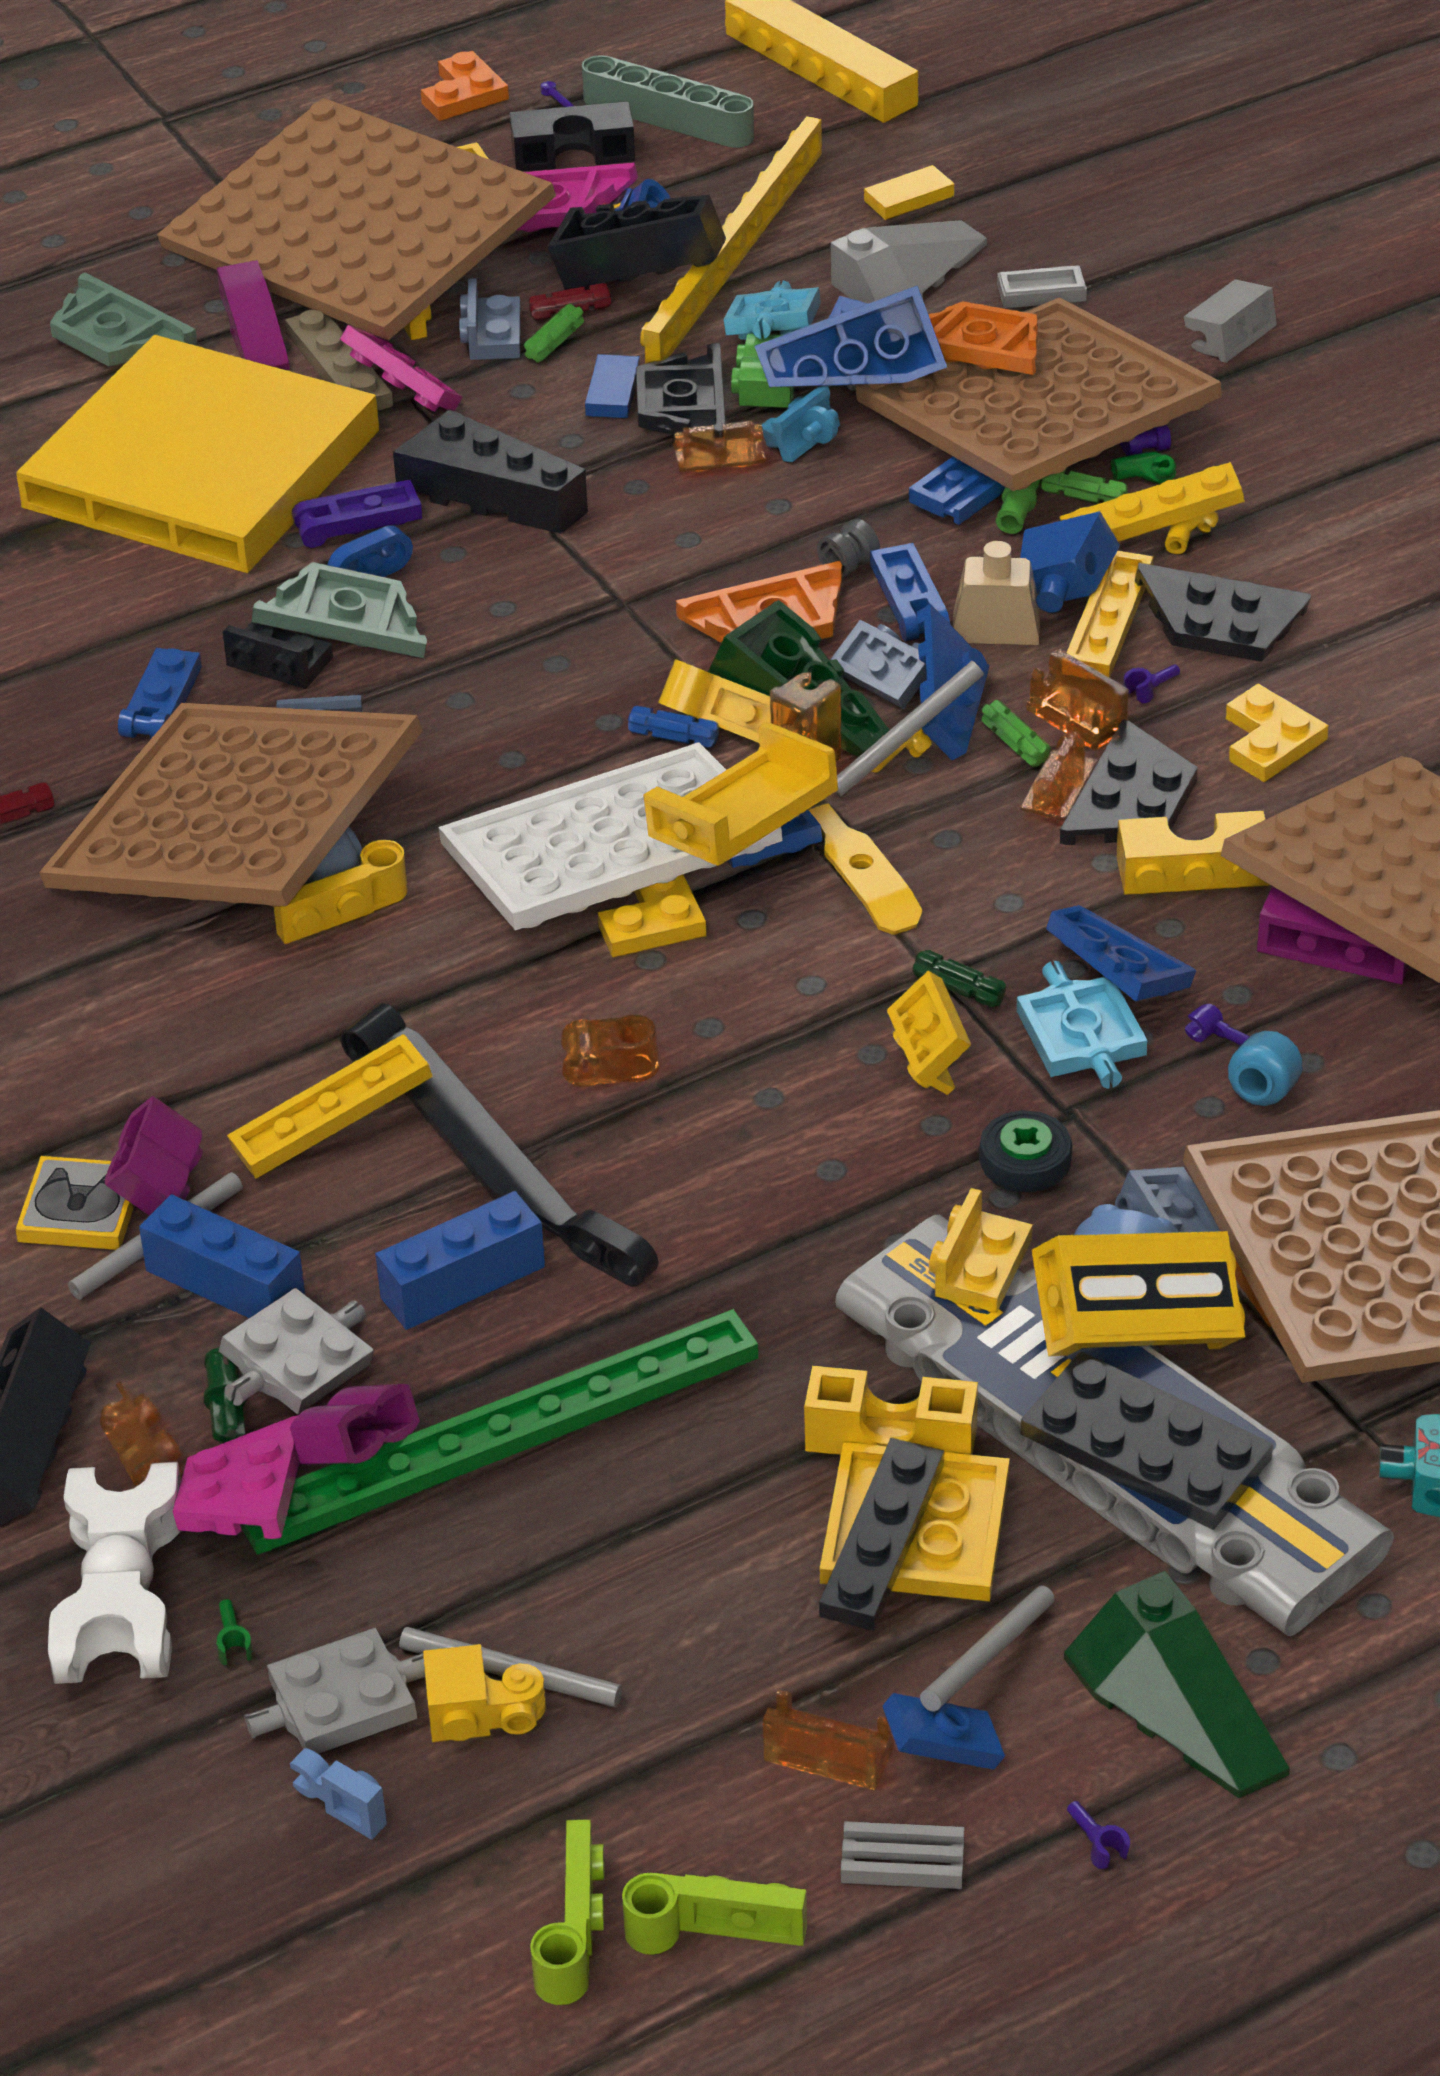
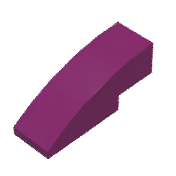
M258 260L217 267L220 297L229 317L230 332L240 357L279 369L290 370L278 319Z

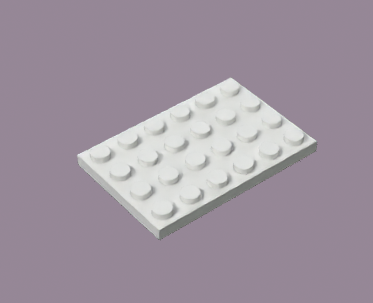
M698 742L440 826L438 828L441 844L514 930L536 927L545 920L566 913L581 912L590 905L611 898L626 897L635 890L656 883H667L676 879L677 876L701 868L715 867L716 865L648 836L643 794L658 786L684 797L723 773L726 769ZM781 827L734 857L745 853H757L766 846L783 841Z

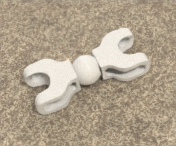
M178 1462L151 1464L144 1482L134 1489L122 1492L105 1490L99 1486L95 1479V1467L69 1468L64 1490V1503L66 1510L71 1515L69 1522L70 1533L75 1543L87 1552L81 1566L82 1584L80 1589L60 1602L50 1615L48 1655L54 1684L82 1682L88 1664L99 1655L113 1651L129 1653L138 1659L141 1669L140 1678L142 1679L168 1676L172 1642L170 1633L166 1629V1608L155 1594L147 1590L153 1579V1554L158 1548L171 1542L180 1532L177 1529L173 1515V1507L181 1483Z

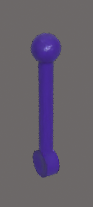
M546 81L541 83L542 95H551L563 107L574 106L556 90L555 82Z

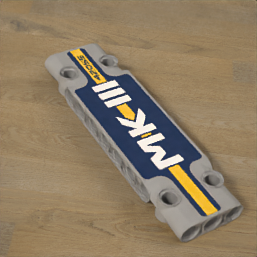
M933 1215L852 1272L841 1284L836 1294L835 1303L839 1310L872 1334L881 1335L885 1338L887 1357L893 1363L903 1367H913L921 1382L922 1377L978 1382L977 1425L1175 1570L1181 1573H1189L1199 1566L1209 1573L1211 1593L1219 1601L1235 1606L1246 1604L1247 1607L1287 1636H1293L1300 1632L1371 1573L1384 1560L1392 1546L1393 1532L1339 1494L1337 1479L1331 1473L1316 1468L1306 1469L1303 1458L1289 1443L1150 1346L1082 1348L1068 1356L1048 1357L1035 1269H1029L1025 1273L1017 1270L997 1313L935 1297V1273L929 1272V1261L935 1243L937 1241L944 1242L948 1235V1220L941 1215ZM1080 1351L1273 1444L1271 1461L1215 1530L1020 1434L1022 1417Z

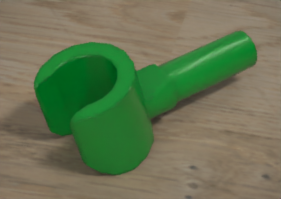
M229 1599L222 1600L219 1603L223 1629L219 1632L216 1642L219 1661L222 1665H227L226 1651L234 1646L244 1648L247 1661L253 1658L251 1636L248 1630L237 1625L233 1602Z

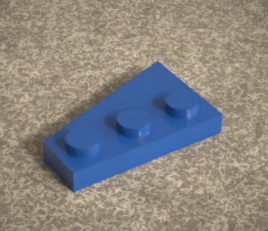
M929 604L917 611V625L922 629L925 628V641L918 645L919 660L926 664L927 680L920 684L921 703L970 661H974L984 673L979 680L922 727V730L951 760H954L967 752L989 665L983 654L976 648H972L949 622Z
M1077 905L1051 912L1046 929L1133 1000L1140 1001L1155 996H1166L1168 993L1191 987L1196 969L1086 908Z

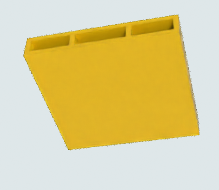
M154 334L16 472L21 506L24 509L249 573L295 523L292 517L294 506L299 502L318 498L379 431L376 395Z

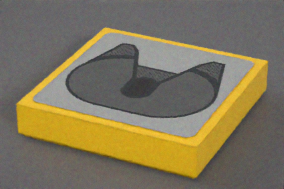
M40 1156L15 1229L18 1242L112 1250L121 1247L134 1205L105 1185V1177L111 1161Z

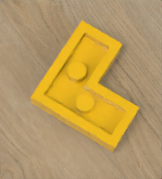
M1256 684L1226 704V719L1249 733L1230 746L1229 761L1262 782H1266L1328 739L1329 725L1260 684Z
M684 875L677 876L676 879L667 883H656L635 890L634 892L639 903L598 912V926L612 957L707 936L705 918Z

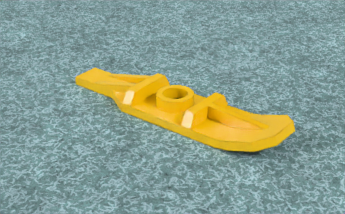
M829 803L809 809L810 813L821 825V833L825 841V857L863 903L878 930L896 935L916 928L923 911L907 883L867 834L847 827Z

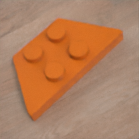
M964 301L949 306L941 312L929 314L945 362L960 361L976 364L982 369L998 368L1030 375L1036 373L1038 347L1037 314Z
M836 561L676 600V615L685 623L722 642L725 635L777 600H780L812 626L821 639L833 637L842 584V563Z

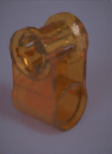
M631 1014L618 1018L579 1019L567 1024L562 1030L561 1044L567 1053L562 1063V1073L570 1084L589 1087L606 1083L642 1082L654 1077L659 1070L660 1062L654 1022L648 1017ZM582 1033L585 1034V1047L580 1046V1035ZM583 1059L588 1060V1072H584Z

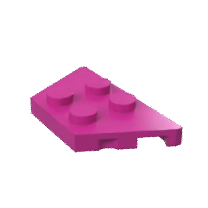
M635 163L524 172L551 182L556 197L517 230L534 232L541 228L559 227L569 209L573 207H583L585 214L596 213L595 208L598 205L610 204L637 180L638 174Z
M292 1416L188 1457L173 1507V1515L178 1531H214L217 1534L236 1536L242 1531L240 1524L261 1526L264 1538H282L299 1466V1458L290 1431V1426L297 1416Z

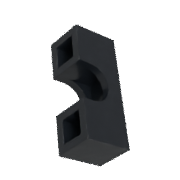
M628 101L509 112L511 144L516 170L524 172L556 169V156L568 150H584L594 156L596 165L635 161L634 126Z

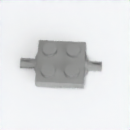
M294 1288L222 1336L219 1352L238 1366L243 1374L233 1383L226 1385L225 1394L228 1400L232 1401L234 1399L233 1404L239 1406L255 1393L263 1392L279 1399L296 1414H300L370 1365L374 1349L349 1329L366 1318L363 1306L360 1304L357 1307V1301H350L336 1313L329 1314L297 1288Z
M372 1628L268 1664L269 1680L276 1693L277 1704L245 1714L244 1718L252 1739L261 1734L285 1727L287 1731L298 1738L303 1749L308 1748L318 1754L417 1719L415 1702L408 1690L407 1683L425 1677L423 1653L399 1661L388 1652L376 1628Z

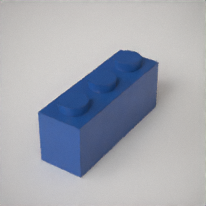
M516 1191L375 1253L380 1298L405 1330L545 1267L542 1222Z
M171 1194L139 1226L147 1272L247 1318H251L294 1288H297L305 1295L299 1251Z

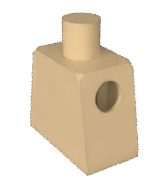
M1003 541L987 543L984 546V557H969L965 559L954 606L953 628L968 643L1039 645L1040 608L1036 603L1037 591L1031 562L1026 558H1011V546Z

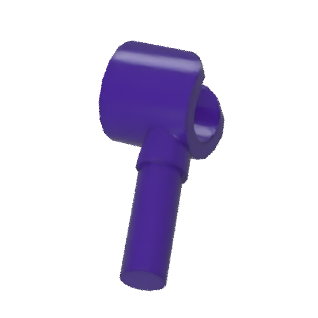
M1173 664L1155 674H1151L1147 669L1133 668L1124 675L1125 692L1131 694L1136 690L1137 700L1141 703H1148L1153 698V688L1179 675L1180 669L1176 664Z
M1201 1005L1188 1015L1192 1022L1185 1027V1032L1196 1042H1202L1214 1033L1241 1046L1250 1037L1223 1022V1016L1215 1005Z
M1073 1801L1068 1805L1067 1812L1087 1834V1838L1093 1844L1091 1861L1098 1869L1109 1867L1110 1855L1104 1848L1106 1846L1115 1848L1119 1852L1120 1857L1127 1859L1130 1838L1123 1828L1116 1825H1106L1103 1827L1098 1825L1078 1801Z

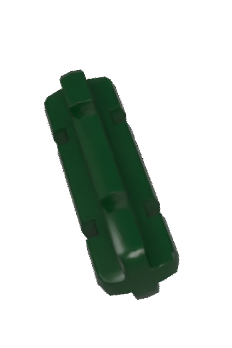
M931 950L920 951L917 954L912 968L915 976L921 978L929 970L942 978L946 989L969 999L971 996L975 997L976 1002L988 1007L999 1006L1002 1003L1007 988L1004 981L990 975L988 978L984 977L983 972L952 959L944 960L942 955Z

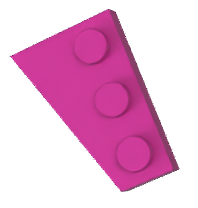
M348 325L340 340L353 348L349 354L351 357L370 368L375 363L384 369L382 378L402 390L407 385L416 391L414 400L434 412H436L438 407L455 411L463 398L433 374L418 366L413 368L416 362L406 354L392 348L393 344L388 340Z

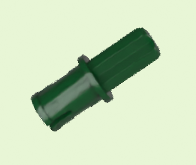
M220 1347L207 1352L204 1357L208 1387L204 1392L203 1401L206 1408L210 1410L212 1438L223 1444L245 1435L243 1406L247 1399L237 1406L233 1404L234 1399L229 1401L226 1397V1385L240 1378L239 1367L228 1358V1364L225 1365L223 1354L219 1352Z

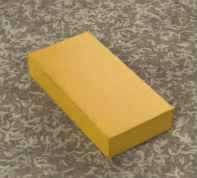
M933 165L864 189V201L885 220L954 196V183Z

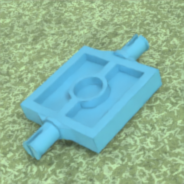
M783 280L782 284L778 281L770 291L736 295L724 317L726 335L738 334L739 339L746 340L748 333H753L759 339H762L764 334L765 339L770 335L771 331H780L781 335H785L811 325L821 304L819 287L792 289L791 285Z
M1054 961V967L1051 962H1048L1043 967L1042 973L1050 986L1040 992L1018 996L1016 1012L1050 1077L1092 1068L1095 1070L1104 1088L1110 1089V1082L1113 1088L1121 1082L1122 1075L1114 1063L1147 1055V1039L1119 987L1109 979L1101 977L1092 980H1070L1059 961Z

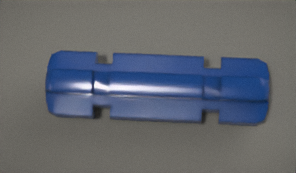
M639 705L632 708L628 718L629 731L645 736L648 735V732H653L652 736L655 738L690 744V740H693L694 744L699 742L704 748H713L719 737V724L713 720L699 718V722H694L695 717L663 710H657V714L653 713V708Z

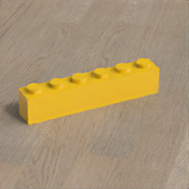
M725 0L727 35L879 121L885 123L918 106V70L791 0Z

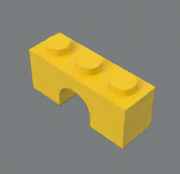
M1264 811L1215 814L1214 834L1206 839L1194 841L1185 840L1174 835L1169 829L1167 817L1118 820L1117 862L1124 895L1269 886L1270 884L1221 856L1224 839L1264 821Z
M812 1366L804 1405L805 1451L841 1455L843 1442L887 1446L890 1438H895L944 1450V1452L973 1455L977 1431L978 1382L922 1377L920 1394L916 1400L906 1404H892L880 1400L871 1393L867 1383V1371Z

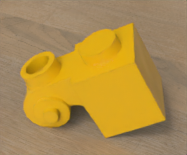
M481 1644L423 1651L432 1742L464 1741L475 1737L490 1736V1729L502 1728L510 1734H525L536 1726V1721L545 1713L544 1678L536 1667L522 1663L512 1665L503 1673L502 1681H497L489 1678L484 1672Z

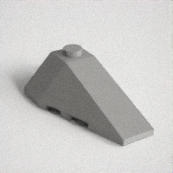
M962 220L868 227L852 231L848 235L831 242V285L849 298L865 303L874 302L918 285L923 299V292L930 286L939 287L945 281V274L951 268H961L987 245V238Z

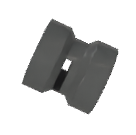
M862 519L852 520L842 526L840 533L832 532L820 539L817 544V554L822 565L836 561L842 563V578L854 572L858 564L865 565L869 563L870 551L880 549V543L875 531Z

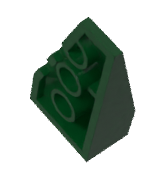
M777 600L724 636L708 672L802 709L795 728L858 757L890 731L865 696L859 691L851 690L842 678L844 668L838 660H829L818 646L821 638L814 628L780 600Z
M1165 1570L1115 1592L1064 1651V1660L1096 1701L1108 1709L1115 1705L1137 1720V1729L1152 1739L1158 1735L1184 1753L1183 1760L1237 1798H1242L1289 1776L1290 1768L1197 1610Z

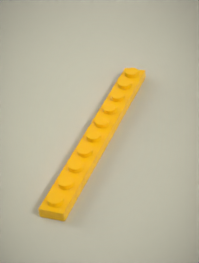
M806 116L799 127L790 133L786 144L780 151H776L773 161L767 169L760 172L757 182L751 190L744 193L741 203L735 211L728 214L725 224L722 226L726 241L717 258L705 266L696 267L692 264L687 274L679 278L674 291L667 300L664 299L661 302L657 313L651 321L644 324L640 343L642 347H645V364L653 361H663L671 356L821 156V119Z

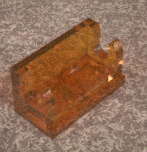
M1058 649L1050 655L1049 674L1045 680L1044 672L1038 668L1034 669L1030 679V700L1026 704V710L1096 751L1111 740L1122 719L1127 720L1129 689L1065 651Z
M806 672L797 675L781 688L776 686L770 690L772 724L832 747L835 751L836 762L841 759V689L839 683L830 679L819 684V687L814 690H805L803 687L811 683V673Z
M778 1689L776 1694L777 1708H768L763 1718L764 1761L876 1790L894 1748V1738L887 1718L879 1716L877 1720L878 1731L813 1715L792 1709L791 1693Z

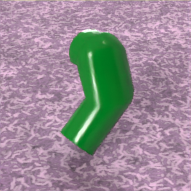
M1150 451L1111 459V472L1114 480L1139 477L1155 484H1161L1175 477L1176 462L1169 455Z

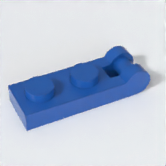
M914 543L870 551V566L899 623L900 633L904 641L919 639V635L925 633V628L922 629L917 625V611L929 604L950 624L947 609Z
M173 648L155 649L127 709H122L120 712L118 733L121 737L135 738L137 734L150 735L151 739L181 703L186 702L202 668L199 652L181 651Z

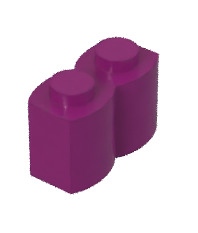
M151 1096L129 1116L119 1139V1149L108 1168L105 1185L149 1216L171 1194L185 1200L190 1191V1186L186 1184L189 1173L198 1164L203 1154V1149L199 1147L202 1139V1130L159 1099Z
M410 1385L351 1386L336 1393L327 1406H315L304 1410L294 1419L290 1426V1431L299 1462L302 1465L361 1463L373 1457L380 1450L383 1443L398 1442L405 1439L415 1430L420 1420Z

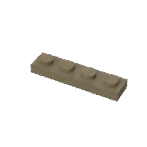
M308 310L298 316L285 319L286 334L324 381L375 394L377 411L393 406L391 390L372 367L370 368L349 355L353 348L340 340L343 332L330 316L318 310Z

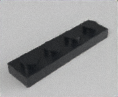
M890 1438L819 1601V1617L875 1631L944 1467V1450Z

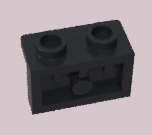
M251 622L245 629L228 625L222 632L227 666L304 689L313 682L333 659L332 643L273 626Z

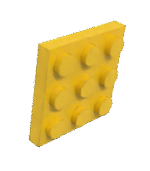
M843 1442L820 1564V1584H827L887 1446ZM944 1452V1467L891 1591L990 1602L1009 1478L1010 1458Z

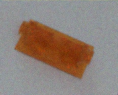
M752 420L722 424L723 438H715L714 425L682 428V432L674 433L675 443H673L679 472H703L714 468L746 467L751 464L766 463L761 443L763 441L762 424H753Z
M1071 732L1059 738L1057 750H1051L1020 806L1021 811L1065 821L1097 764V760L1085 757V745L1081 735Z
M118 1382L116 1386L123 1399L103 1407L101 1410L100 1426L106 1433L113 1448L119 1454L123 1453L119 1458L134 1486L137 1487L146 1480L151 1464L177 1462V1459L183 1453L167 1430L163 1428L159 1431L156 1423L162 1419V1416L147 1395L142 1392L135 1397L121 1382ZM178 1464V1466H179V1472H180V1478L182 1479L183 1471H182L180 1465Z

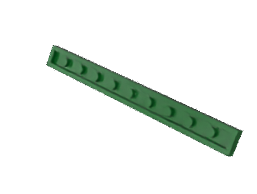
M734 1309L409 1434L401 1441L386 1443L382 1445L373 1457L364 1462L332 1464L296 1478L282 1538H264L262 1527L258 1525L240 1524L255 1553L257 1555L759 1359L758 1343Z

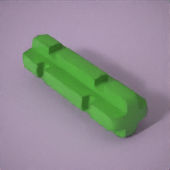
M572 304L564 306L524 343L526 358L542 362L584 323L582 317L584 311L582 308H576Z
M1066 470L1042 478L1041 484L1044 492L1059 495L1060 491H1063L1065 497L1099 504L1100 500L1106 502L1128 492V486L1124 482L1109 480L1108 484L1105 483V478L1070 471L1068 475L1065 474Z
M994 700L990 705H984L982 708L984 713L981 718L982 722L1018 755H1021L1031 767H1038L1042 763L1049 761L1051 758L1049 755L1050 745L1015 713L1011 712L1004 703Z

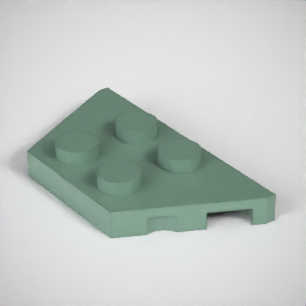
M85 272L78 278L79 288L76 293H68L63 301V308L57 311L50 321L52 337L109 367L126 363L154 334L191 345L197 344L195 328Z
M312 562L299 571V575L296 578L288 579L278 586L276 597L267 603L259 600L253 606L251 622L419 658H424L426 652L427 638L425 635H419L416 628L417 616L412 605L406 601L407 593L400 580Z

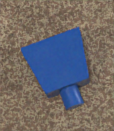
M1100 511L1025 529L1020 558H1026L1031 562L1037 591L1036 603L1043 611L1049 613L1058 612L1061 610L1064 601L1089 596L1096 591L1120 546Z

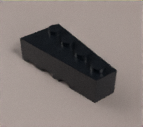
M710 195L664 199L654 208H650L647 201L632 202L629 207L621 211H615L613 204L598 205L595 208L596 213L585 214L583 207L570 208L550 241L548 250L565 290L584 287L585 290H589V285L613 280L628 282L641 274L651 272L662 275L684 265L705 266L717 258L726 241V236Z
M450 409L393 451L396 482L411 480L416 492L430 495L431 503L447 506L450 500L470 505L472 513L487 516L488 514L501 512L508 514L509 522L559 534L588 513L586 469Z

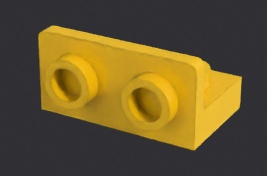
M928 970L887 1009V1013L895 1029L893 1037L904 1050L909 1061L907 1070L911 1077L924 1088L932 1086L942 1093L949 1095L955 1089V1085L947 1068L971 1046V1042L942 978Z
M971 1188L963 1205L956 1204L953 1207L947 1226L948 1235L944 1242L937 1241L930 1256L929 1272L935 1273V1297L997 1313L1032 1241L1033 1224L983 1212L982 1191Z

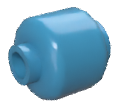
M1266 1030L1252 1034L1232 1055L1228 1064V1079L1233 1090L1241 1099L1259 1106L1275 1104L1284 1098L1298 1082L1303 1070L1302 1056L1298 1047L1281 1033Z

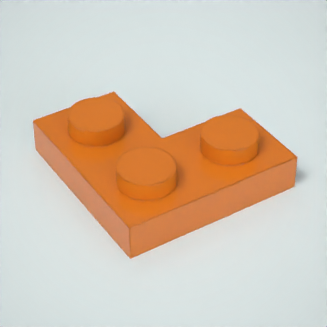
M474 51L458 52L450 58L438 61L439 75L444 80L439 81L434 86L421 89L422 104L438 121L509 99L508 85Z

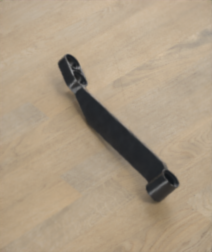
M382 1002L376 1003L340 1034L342 1048L353 1062L402 1034L409 1039L429 1064L433 1077L404 1094L495 1200L516 1191L542 1222V1228L560 1237L581 1260L631 1287L640 1285L658 1268L659 1260L655 1250L640 1235L593 1210H585L580 1214L575 1213L418 1032L406 1027L403 1018L393 1007Z

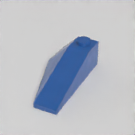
M918 285L754 346L769 388L908 383L947 368Z

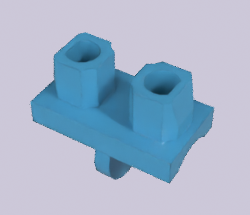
M818 386L804 398L797 397L788 404V410L777 418H770L762 424L761 429L766 445L769 448H779L784 462H793L815 444L828 443L837 436L840 422L838 413L830 407L829 398L831 393L828 386Z

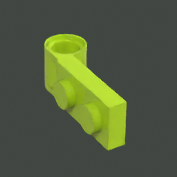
M591 1819L566 1820L565 1922L551 1923L542 1927L534 1934L530 1945L535 1991L542 2000L554 2005L571 2004L585 1994L589 1985V1956H592L593 1931H604L603 1893L593 1894V1881H604L605 1877L604 1844H592Z
M643 1873L628 1881L622 1893L626 1941L634 1950L643 1954L654 1955L669 1950L677 1942L680 1930L797 1946L804 1945L807 1930V1898L805 1889L790 1888L779 1883L766 1885L734 1881L716 1875L703 1877L685 1874V1877L659 1873Z

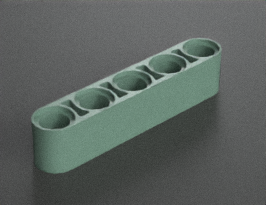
M604 55L589 57L582 63L583 97L586 105L628 101L631 116L634 120L727 147L738 148L748 146L754 140L753 100L746 95Z

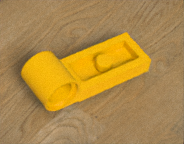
M676 659L658 701L662 705L697 719L703 718L716 721L720 728L758 743V726L764 722H769L793 732L802 711L798 707Z
M391 840L373 841L362 849L360 853V866L303 885L287 906L274 907L276 930L283 943L287 944L369 915L374 913L375 910L401 901L408 892L403 847Z

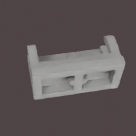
M1235 279L1184 316L1185 327L1193 331H1201L1207 339V342L1196 340L1191 344L1192 348L1200 353L1219 357V361L1227 363L1274 328L1277 322L1272 287Z

